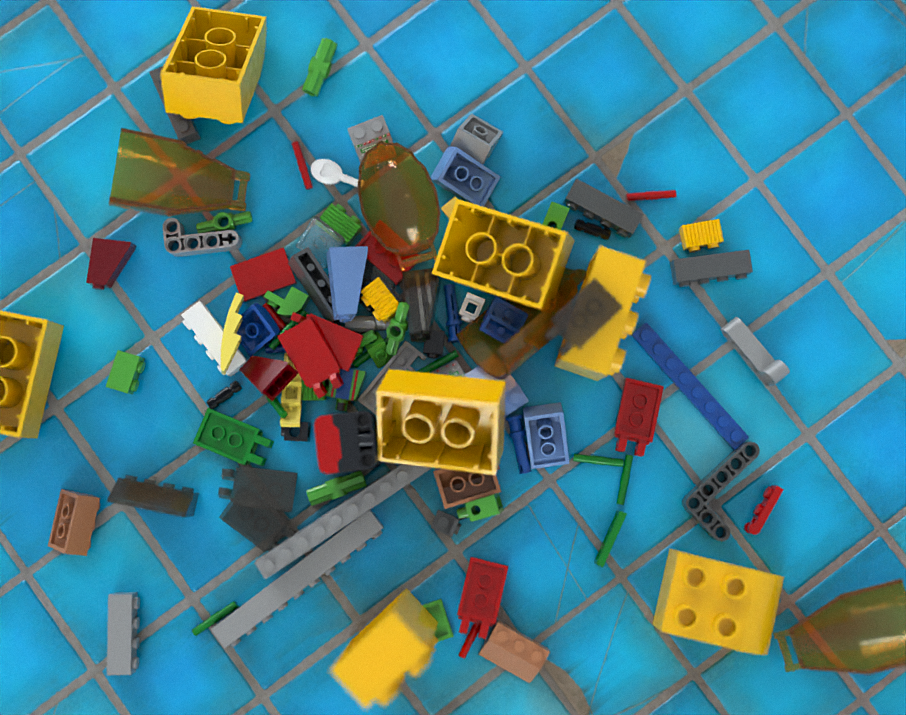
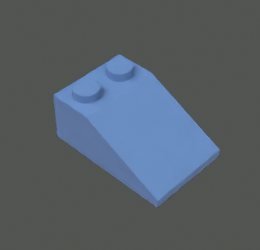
M447 147L430 177L431 181L469 203L482 207L486 204L500 179L499 175L457 147Z
M494 355L465 374L466 377L506 381L505 417L529 401L497 355Z
M561 402L524 407L523 415L531 469L570 464Z

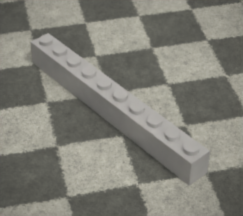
M408 464L397 465L256 559V566L263 577L267 579L430 470L431 467Z
M371 509L214 626L211 631L224 649L229 645L233 648L242 641L239 637L245 633L248 636L257 629L256 624L260 621L264 624L271 619L273 611L276 609L279 612L289 605L287 602L293 597L296 600L305 593L303 589L306 586L313 587L320 581L319 576L323 573L326 576L336 569L334 567L335 564L339 561L343 564L352 557L350 555L352 551L356 549L359 552L367 546L365 541L371 537L374 540L383 533L381 529L384 526Z

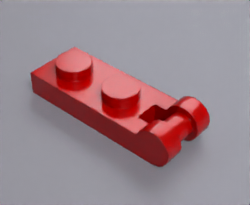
M776 485L767 487L763 493L764 499L762 503H759L754 509L753 513L755 515L751 522H747L744 525L746 533L756 535L761 531L784 489Z

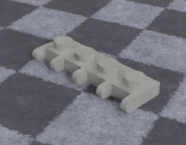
M405 341L398 349L397 354L393 355L358 398V401L377 416V410H375L377 408V390L388 370H409L415 372L416 370L411 367L412 363L418 356L422 360H425L427 357Z

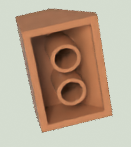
M450 469L433 471L445 509L501 492L496 475Z
M61 489L48 546L64 554L87 556V552L91 547L92 531L95 529L96 514L100 508V498L90 494Z
M497 619L478 655L530 683L541 670L550 651L544 645Z

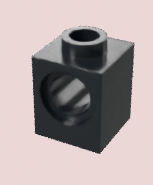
M425 331L423 353L427 355V358L438 359L439 356H443L445 331Z
M301 422L299 427L300 434L297 437L291 434L293 427H281V436L284 437L285 441L310 442L311 423Z

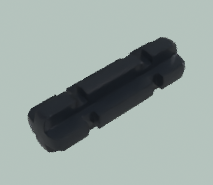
M581 219L576 220L575 230H583L584 233L596 237L601 236L605 240L609 239L611 235L610 229H602L601 226L589 222L584 223L585 221Z
M238 381L232 382L229 387H225L218 392L214 398L211 397L207 400V405L211 409H215L219 406V403L222 404L232 397L233 393H237L242 389Z

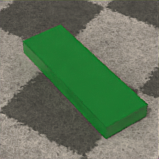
M620 510L616 512L594 560L595 564L604 567L627 513Z

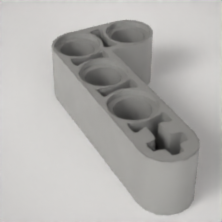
M168 218L163 223L165 249L175 257L238 250L242 245V238L233 230L185 235L184 226L177 219ZM177 224L176 231L170 232V227ZM232 237L236 239L233 240V244L229 242L232 239ZM216 238L217 244L212 247L209 246L210 240ZM195 240L198 241V246L191 249V243ZM179 243V248L172 251V245Z
M738 317L733 318L721 328L725 338L765 385L774 386L790 373L785 363L781 360H774Z

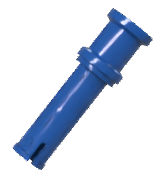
M455 284L444 285L448 321L445 323L449 333L448 343L465 341L461 331V325L463 324L458 315Z
M522 414L505 418L509 424V437L513 439L519 474L532 472L524 436L526 431L523 430Z

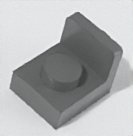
M438 510L431 528L452 537L453 534H458L461 524L458 523L459 518Z

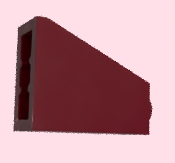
M93 238L86 283L92 285V288L97 290H104L105 287L111 288L136 250V245L127 241Z
M253 355L239 369L271 401L298 374L297 370L286 361Z

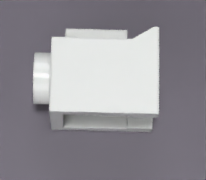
M467 292L459 311L461 320L470 324L472 321L476 323L485 299ZM468 303L477 306L474 314L465 311Z

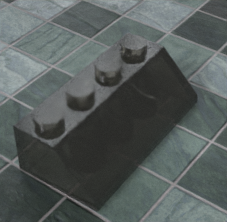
M126 474L125 477L118 478L107 502L186 518L194 516L199 493L193 492L194 488L182 486V489L175 488V484L166 482L163 485H158L156 480L145 478L144 481H139L137 476Z

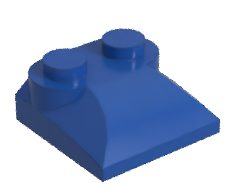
M254 303L241 314L243 321L236 333L241 336L242 341L240 344L251 357L270 341L274 340L280 334V329L266 308L258 303Z

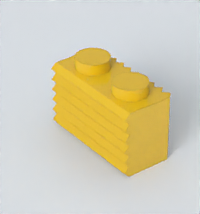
M720 219L682 225L679 228L683 250H689V253L700 251V247L706 246L708 249H715L724 242Z
M379 277L360 291L363 295L360 297L367 307L369 305L372 306L374 309L372 314L378 322L383 320L384 323H387L396 315L399 303Z

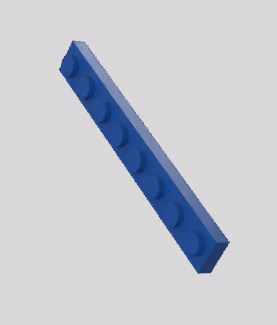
M647 322L631 335L733 450H736L749 438Z

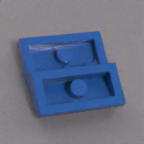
M494 296L479 330L513 349L522 332L520 330L529 314Z

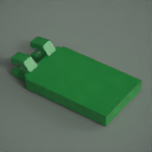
M207 408L193 444L246 466L247 464L250 465L251 462L264 466L267 459L256 455V449L259 444L272 448L274 441L263 437V432L259 428Z

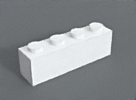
M198 301L181 314L185 319L182 322L188 330L192 329L195 332L194 338L200 345L204 344L208 349L205 351L211 360L215 359L219 364L217 368L221 372L223 328L205 304ZM237 349L226 372L230 377L237 373L248 361L239 349Z

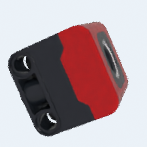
M366 411L324 415L315 420L314 430L318 466L321 472L325 474L371 469L380 465L381 461H378L377 419L373 414Z

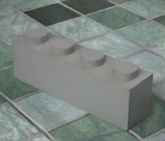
M114 592L108 595L107 675H131L139 667V657H136L140 642L139 637H137V629L140 626V619L137 617L140 598L137 597V592Z

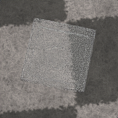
M315 216L297 242L296 247L299 250L309 247L321 267L325 270L328 268L326 254L329 248L341 247L346 239L319 217Z

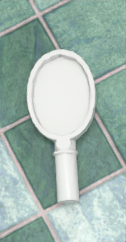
M318 159L311 165L313 177L323 184L333 185L343 181V183H348L358 188L362 184L361 180L343 174L340 166L331 160Z

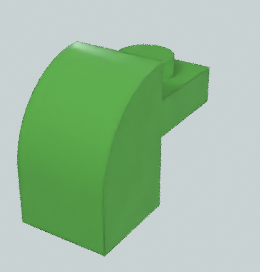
M293 286L285 299L270 291H267L264 296L268 300L267 304L276 309L279 306L277 314L286 318H291L293 312L298 314L302 309L305 310L311 299L309 295Z

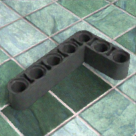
M744 442L736 450L732 451L682 500L684 509L714 540L726 541L730 537V529L708 506V503L758 457L760 449L754 442ZM748 445L752 448L750 456L745 453V448ZM734 458L738 461L736 469H733L731 466V461ZM720 471L724 474L722 482L717 480V474ZM705 485H709L711 489L708 495L703 493ZM691 498H695L697 502L694 508H690L688 504ZM705 512L710 515V520L707 523H704L702 520V515ZM718 527L723 529V534L720 537H717L715 533Z

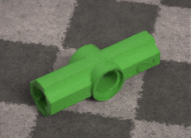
M322 38L316 55L310 60L309 73L302 88V91L310 96L318 97L324 79H327L330 74L331 61L338 46L331 39Z
M362 470L344 477L339 476L326 481L325 484L310 488L306 492L309 502L313 506L329 499L334 500L347 495L348 492L363 488L367 484Z

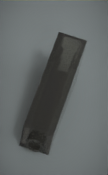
M433 268L402 272L405 300L410 305L407 317L411 342L421 343L431 338L442 280L441 277L432 274Z

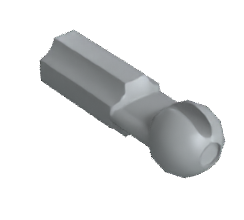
M355 316L351 321L345 322V328L354 332L387 330V327L390 325V321L384 323L383 320H380L378 322L375 316ZM394 326L397 331H400L399 327Z

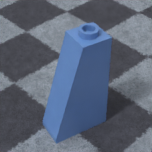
M368 246L330 247L326 254L334 320L349 322L357 313Z

